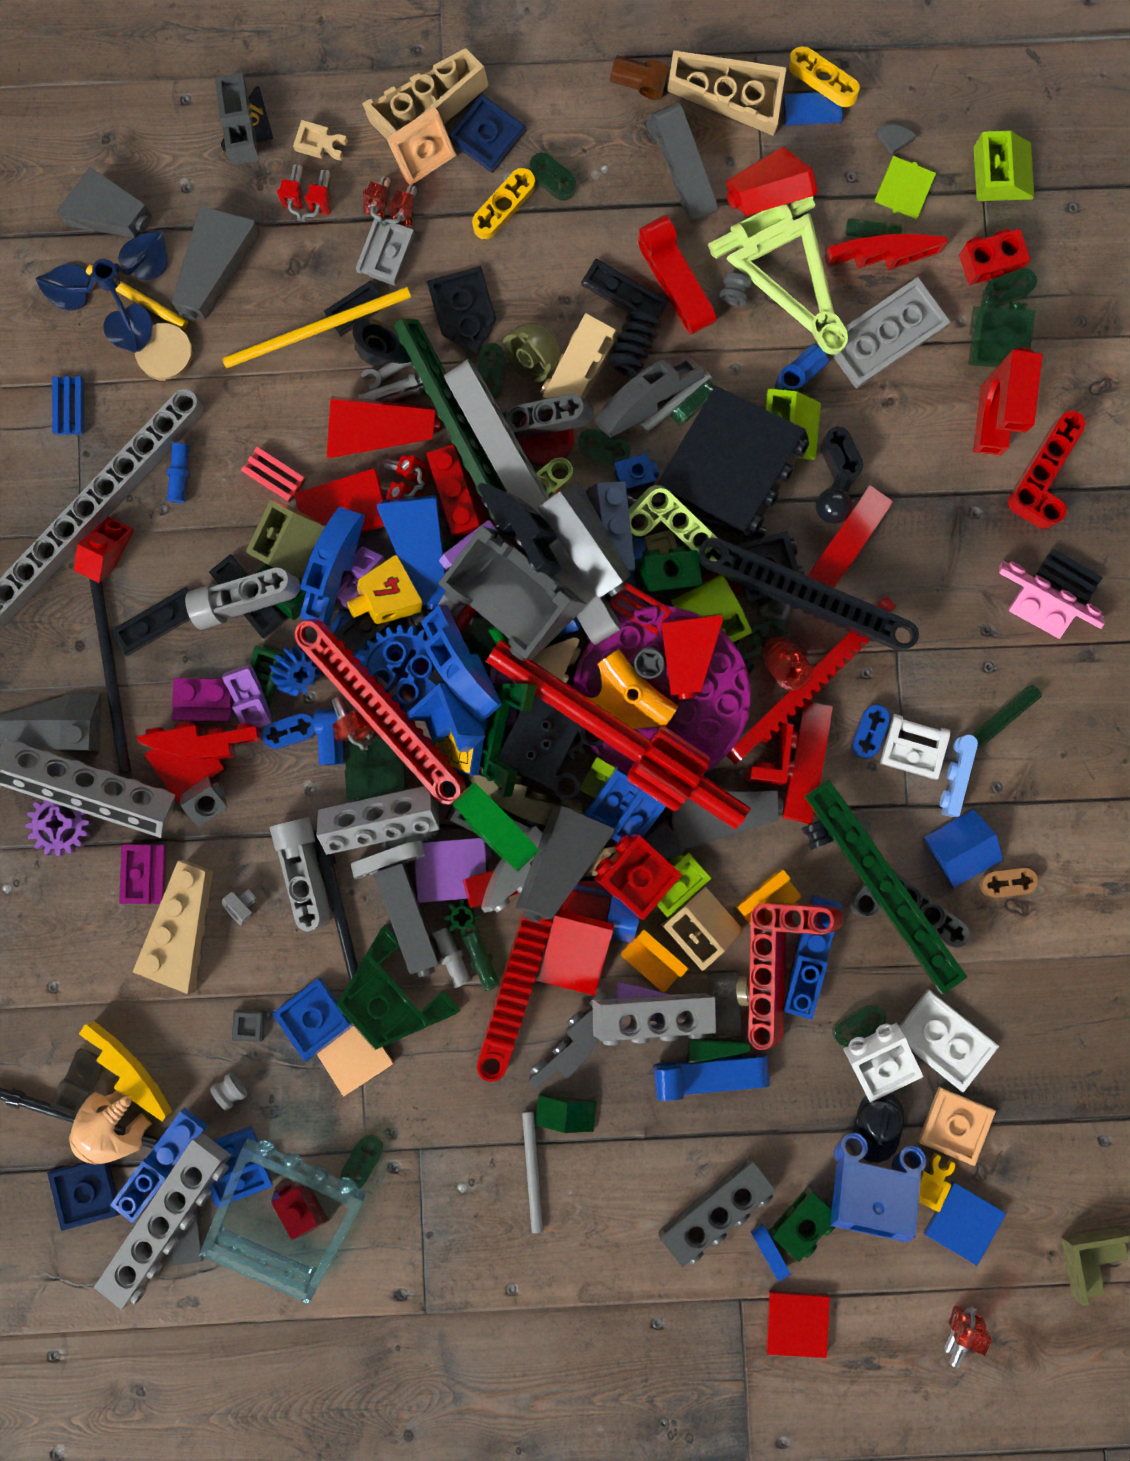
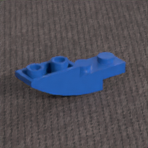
M339 507L325 526L313 549L301 582L300 589L306 591L300 618L305 620L317 619L326 626L330 625L343 571H351L365 518L364 514Z
M439 604L421 621L429 638L424 647L438 673L457 699L478 721H484L502 703L479 655L469 653L448 606Z
M812 895L810 904L831 905L839 910L842 907L841 902ZM823 912L821 922L828 928L830 917L827 913ZM834 932L821 935L799 934L783 1012L813 1019L828 965L827 957Z
M184 1107L149 1155L137 1167L110 1206L134 1223L150 1204L192 1139L200 1136L208 1125Z

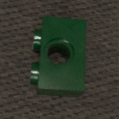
M686 546L670 548L667 554H660L659 549L642 552L643 557L634 560L636 587L646 594L684 590L703 585L698 551H686ZM665 564H666V565L669 567V569H670V575H669V576L665 573V570H664V565H665Z
M807 1186L768 1231L775 1241L800 1262L803 1257L808 1258L814 1253L817 1248L816 1243L823 1235L827 1236L835 1229V1227L830 1226L832 1208ZM803 1220H812L813 1225L809 1231L801 1232L798 1230L799 1224Z

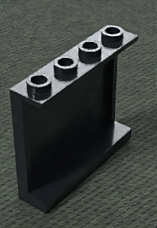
M715 385L656 485L664 487L675 497L743 531L745 536L750 539L753 532H758L764 522L763 516L768 507H773L779 497L778 490L783 482H787L794 472L793 465L797 458L802 457L806 453L809 446V438L804 428Z

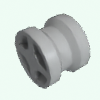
M231 1072L224 1076L223 1082L215 1083L210 1087L214 1099L226 1111L233 1107L237 1099L242 1100L247 1096L244 1085Z

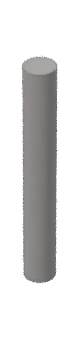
M705 371V378L684 388L658 409V413L640 424L641 428L646 433L651 431L713 380L712 376Z

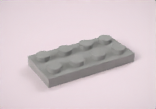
M917 277L846 325L845 328L848 334L847 345L843 351L832 356L857 389L941 332L951 322Z

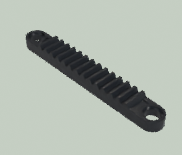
M709 538L703 542L698 551L699 562L706 569L727 577L729 581H736L741 586H748L752 591L757 590L762 595H768L773 600H780L783 604L792 605L794 609H801L806 614H813L815 618H822L827 623H834L836 627L845 628L848 632H854L859 637H866L871 642H878L897 651H907L919 639V630L910 620L724 540ZM709 547H716L721 552V558L718 561H710L705 555V550ZM898 628L908 630L910 633L908 643H901L897 640L895 633Z

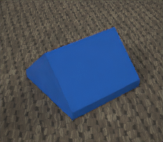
M974 809L923 837L951 888L957 887L1003 860L996 833Z

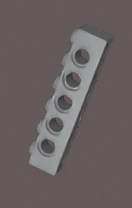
M4 739L0 746V786L159 838L162 837L174 811L175 794L169 793L162 788H154L142 784L135 779H126L114 775L108 770H99L87 766L77 760L71 761L59 757L50 751H41L29 747L22 742Z
M205 1134L192 1139L94 1286V1289L121 1310L130 1303L137 1304L147 1290L144 1285L148 1279L152 1280L163 1267L160 1261L164 1255L168 1256L178 1245L179 1240L177 1236L181 1230L185 1231L194 1221L196 1215L193 1212L197 1206H202L212 1194L209 1188L213 1182H218L228 1170L229 1166L226 1163L231 1154ZM194 1168H198L201 1171L202 1180L195 1176ZM178 1192L184 1195L185 1204L179 1201ZM162 1217L168 1221L169 1229L162 1224ZM145 1242L151 1245L152 1253L147 1250ZM129 1266L135 1270L136 1277L130 1273Z

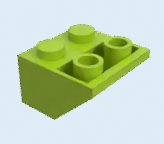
M1012 131L982 132L973 147L977 201L1032 200L1034 198L1031 142Z
M768 388L763 400V409L804 428L809 438V446L806 453L798 458L815 460L821 403L797 391Z
M722 575L670 599L673 607L686 609L702 616L723 613L721 629L733 642L753 633L738 600Z

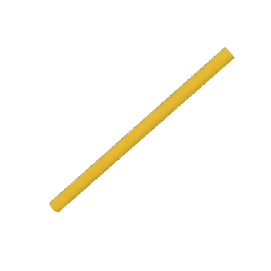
M408 287L355 306L223 357V363L226 368L233 367L412 298Z

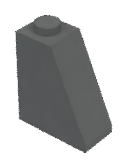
M91 167L88 168L56 211L64 223L70 227L135 238L140 232H144L148 228L152 217L144 203Z

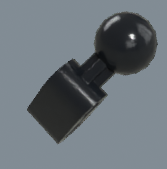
M833 427L830 429L820 447L834 482L832 488L824 490L818 496L816 511L820 519L832 524L843 522L850 515L852 501L848 492L851 484L855 482L863 470L864 465L850 433L843 427ZM833 440L834 443H840V447L837 444L832 445L831 441Z

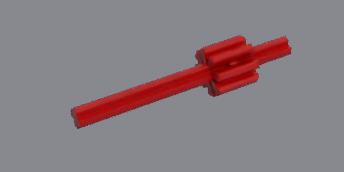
M500 639L486 662L518 684H536L535 695L634 761L628 772L627 781L672 811L678 810L689 798L736 830L738 826H741L751 807L703 776L710 764V757L665 726L659 727L655 734L648 739L534 661L518 659L509 651L511 646Z

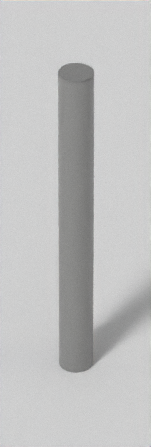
M534 1111L522 1112L531 1232L542 1233L543 1221Z

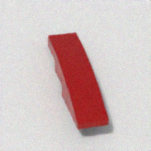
M925 234L872 236L829 246L824 259L827 267L854 259L858 269L885 260L888 270L941 253L948 241L946 236Z
M869 485L807 577L835 588L893 501Z
M807 702L801 709L797 744L792 759L794 761V771L792 779L788 778L782 818L811 824L814 811L803 796L820 785L833 707Z

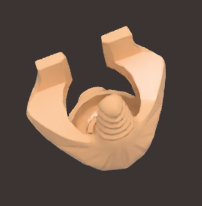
M117 1090L107 1096L94 1092L85 1100L75 1117L69 1135L71 1150L77 1158L86 1163L94 1165L108 1163L140 1150L142 1147V1137L152 1123L141 1113L126 1127L125 1135L116 1134L114 1132L115 1125L121 1119V1116L124 1115V1112L127 1111V1107L130 1106L131 1097L125 1096Z

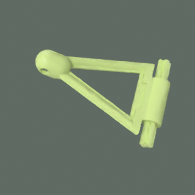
M813 196L758 212L731 226L730 233L708 244L711 255L716 259L739 248V250L727 257V260L749 277L754 284L813 333L814 338L825 353L834 355L844 350L847 345L848 334L840 318L834 312L811 214L808 213L793 220V218L815 207ZM801 236L820 313L814 316L752 261Z

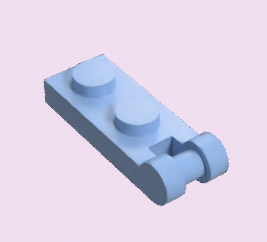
M972 735L959 737L953 743V748L957 754L955 761L951 762L948 767L947 779H950L948 789L943 791L940 798L939 806L943 807L942 815L949 817L960 816L978 744L977 739Z

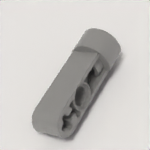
M276 567L217 586L210 584L188 591L185 598L186 609L194 626L199 630L223 624L229 618L295 598L300 591V581L291 573ZM258 587V593L253 597V592Z
M310 817L269 827L275 852L278 851L296 925L299 929L306 932L326 926L330 921L331 911L313 843L316 840ZM301 856L302 862L297 863L296 857ZM304 881L309 886L308 895L303 891L302 888ZM312 900V903L307 905V901ZM311 914L315 915V919L311 918Z

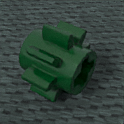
M464 899L460 900V906L457 908L453 904L448 905L453 912L451 915L445 916L444 919L452 921L453 925L450 927V931L455 930L456 927L460 928L461 934L464 936L467 927H470L472 930L477 929L473 923L474 919H479L482 915L474 914L473 909L475 907L465 906ZM461 909H465V913L471 916V919L467 920L465 925H461V921L455 918V915L459 914Z

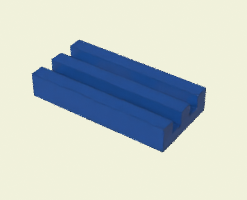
M64 376V378L52 377V433L55 435L84 434V379L81 376H75V378L70 376ZM62 385H64V428H62ZM71 385H75V428H71Z

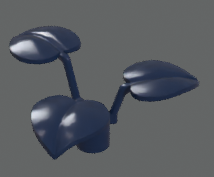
M160 231L150 232L137 236L124 244L119 252L118 259L125 268L120 267L117 263L113 264L107 259L96 261L92 266V273H90L91 280L86 271L75 264L61 265L44 275L36 277V282L43 295L53 305L67 311L82 308L87 301L86 293L93 291L96 282L101 289L111 291L120 311L111 312L106 317L103 325L104 333L107 339L116 347L134 353L140 352L146 347L151 338L152 320L147 310L139 304H133L126 309L124 308L116 291L120 284L118 272L126 275H131L134 272L141 280H151L160 276L166 269L168 259L164 234Z

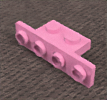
M1002 561L999 565L1000 574L1023 586L1009 606V611L1059 639L1075 616L1100 629L1104 626V616L1101 615L1102 611L1096 606L1089 603L1086 606L1076 601L1077 598L1072 593L1063 589L1058 591L1050 587L1051 583L1038 575L1035 578L1025 573L1024 567L1015 562L1007 563Z

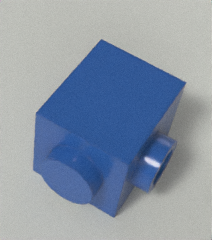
M648 453L614 462L613 470L617 482L625 481L627 493L632 494L654 486L655 478L659 477L655 461L650 462Z

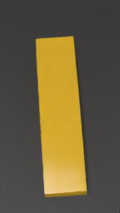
M95 1021L85 1024L79 1035L102 1050L96 1061L120 1077L114 1089L125 1096L131 1097L133 1102L159 1120L164 1121L169 1118L173 1111L160 1088L142 1064L118 1039Z

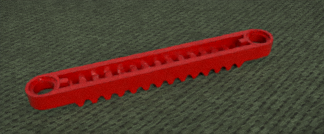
M887 596L876 605L889 612L896 607ZM849 632L733 746V749L727 755L733 764L736 765L758 743H767L772 738L771 736L775 735L788 720L795 716L796 712L803 708L804 704L810 701L869 640L866 637H859L854 632Z
M309 619L298 624L295 629V639L298 645L432 795L443 804H452L465 791L466 786L463 778L447 761L446 755L440 754L439 748L431 744V739L423 735V730L415 726V721L407 719V712L399 708L400 704L392 700V695L384 691V686L376 682V677L368 673V668L362 666L358 658L353 657V652L350 649H346L344 647L345 643L338 640L323 622L317 619ZM308 626L313 627L317 632V640L315 642H310L306 638L305 631ZM444 781H451L455 785V795L450 796L444 792Z
M522 912L477 1057L476 1066L478 1074L487 1082L500 1080L507 1070L511 1053L514 1050L515 1041L518 1037V1031L522 1024V1018L525 1015V1008L528 1005L529 995L532 992V986L539 969L543 950L546 947L550 927L553 924V918L541 919L540 923L524 918V912ZM490 1058H494L500 1063L498 1070L493 1073H488L483 1069L484 1062Z

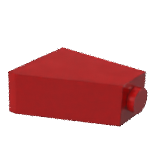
M784 147L725 181L729 192L726 194L730 206L733 209L737 208L745 216L805 199L818 193L813 169Z
M723 613L668 620L661 623L671 695L678 694L679 699L696 697V692H701L722 626Z

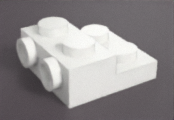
M897 1023L880 1025L876 1029V1033L866 1038L856 1037L850 1041L848 1047L843 1048L870 1103L923 1077L909 1044Z

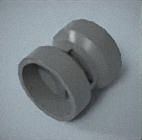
M645 647L635 657V670L643 678H655L665 668L666 656L658 647Z

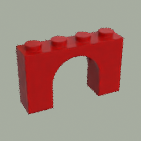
M1030 348L1012 350L981 385L973 452L1001 456L1009 449L1011 431L1026 433L1035 425L1042 353H1034Z

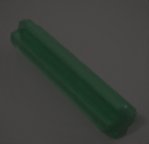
M1034 685L1028 686L972 734L977 739V749L982 748L1042 697L1040 690Z

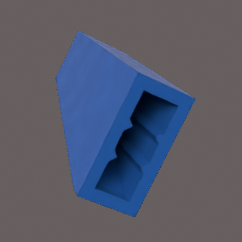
M437 495L379 501L377 503V510L396 554L422 600V605H426V609H435L446 591L438 584L445 575L446 569L439 562L444 554Z

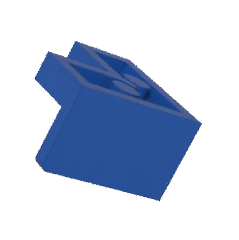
M439 683L406 713L408 720L425 721L432 742H442L452 733L459 752H469L486 737L480 721L464 707L445 683Z

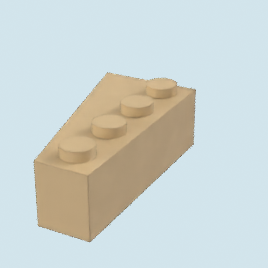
M465 48L433 65L431 71L422 75L418 73L410 77V82L397 89L393 86L384 91V96L374 101L369 99L362 104L369 122L387 138L433 107L437 109L445 125L482 93L489 84L485 67Z
M673 50L667 91L774 136L778 125L786 67Z
M188 861L177 862L133 973L186 994L196 991L198 966H200V950L205 931L206 909H208L213 871Z

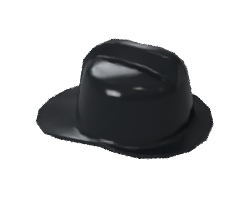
M372 318L360 319L353 326L352 335L356 342L355 350L366 363L380 366L387 362L397 364L411 362L405 347L398 339L395 327Z
M890 1093L871 1103L866 1096L861 1101L857 1111L853 1133L861 1135L866 1140L868 1150L862 1159L869 1162L880 1163L888 1160L895 1154L899 1146L904 1125V1109L901 1102Z

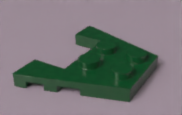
M492 683L502 705L487 718L486 737L483 741L480 766L483 768L485 778L488 781H493L498 786L497 792L502 797L513 795L518 773L517 770L498 760L500 747L503 744L505 724L509 716V706L511 705L520 711H531L537 688L536 684Z
M386 925L380 929L336 1004L340 1012L374 1050L456 1015L461 1011L444 991L419 1011L382 969L380 964L400 947L397 938Z

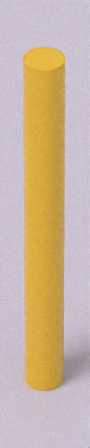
M93 264L87 267L86 274L90 275L92 273ZM120 280V284L116 288L117 292L179 327L181 330L186 329L188 320Z

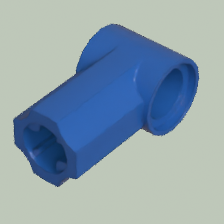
M812 344L790 365L782 369L776 380L775 389L799 392L829 363L826 353L820 346ZM784 378H792L796 386L787 385Z
M334 708L314 709L313 722L315 734L318 735L320 766L345 764L344 737L338 734L337 728L340 725Z

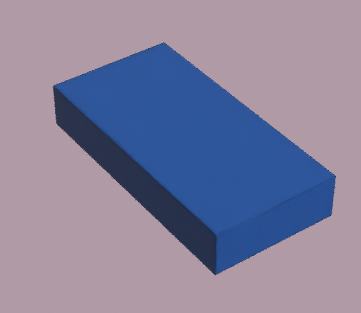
M819 92L784 95L785 126L841 123L842 107Z

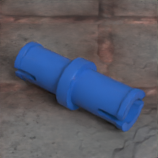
M172 443L170 468L167 469L166 473L169 476L166 501L185 503L187 478H190L188 460L191 446L183 443Z

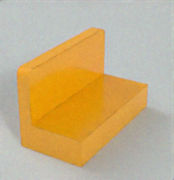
M779 869L735 907L751 926V913L757 905L770 902L795 903L801 898V894L789 881L791 878L783 869ZM766 909L765 919L768 923H771L773 920L772 912Z
M643 928L636 934L633 942L629 943L621 952V956L661 992H665L678 976L682 977L689 969Z

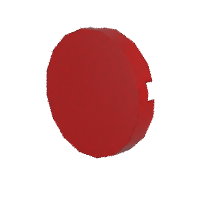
M553 411L548 413L546 421L552 418ZM527 418L521 422L520 427L526 423ZM574 429L520 439L518 442L532 464L544 467L555 458L562 457L566 459L570 455L574 445Z

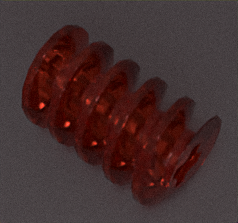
M777 636L765 644L762 651L763 663L781 687L786 690L795 691L802 689L809 683L813 673L812 665L790 638Z

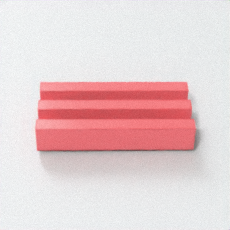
M256 447L255 453L252 457H249L247 465L243 466L241 471L290 503L294 498V493L298 492L306 479ZM260 457L295 479L296 483H291L258 460ZM253 467H257L291 489L290 492L287 494L252 471Z

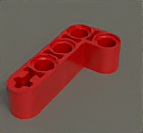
M663 215L639 229L638 245L689 335H693L715 323L717 318L710 302L676 245L677 234L674 225L667 215Z
M1067 411L1052 424L1009 495L1008 506L1010 510L1038 528H1052L1066 516L1065 504L1047 492L1085 428V419L1081 413ZM1069 424L1070 427L1068 430L1070 432H1068L1065 436H1062L1061 434L1065 431L1067 425ZM1049 446H1054L1058 450V456L1050 453ZM1034 469H1038L1043 473L1044 480H1039L1035 477ZM1020 493H1024L1029 497V504L1021 502L1019 498ZM1045 508L1053 511L1054 520L1046 517L1044 513Z

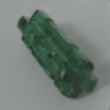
M850 218L846 223L845 233L847 236L853 237L861 234L862 238L886 234H902V225L890 223L889 226L886 222L864 220L862 223L860 219Z

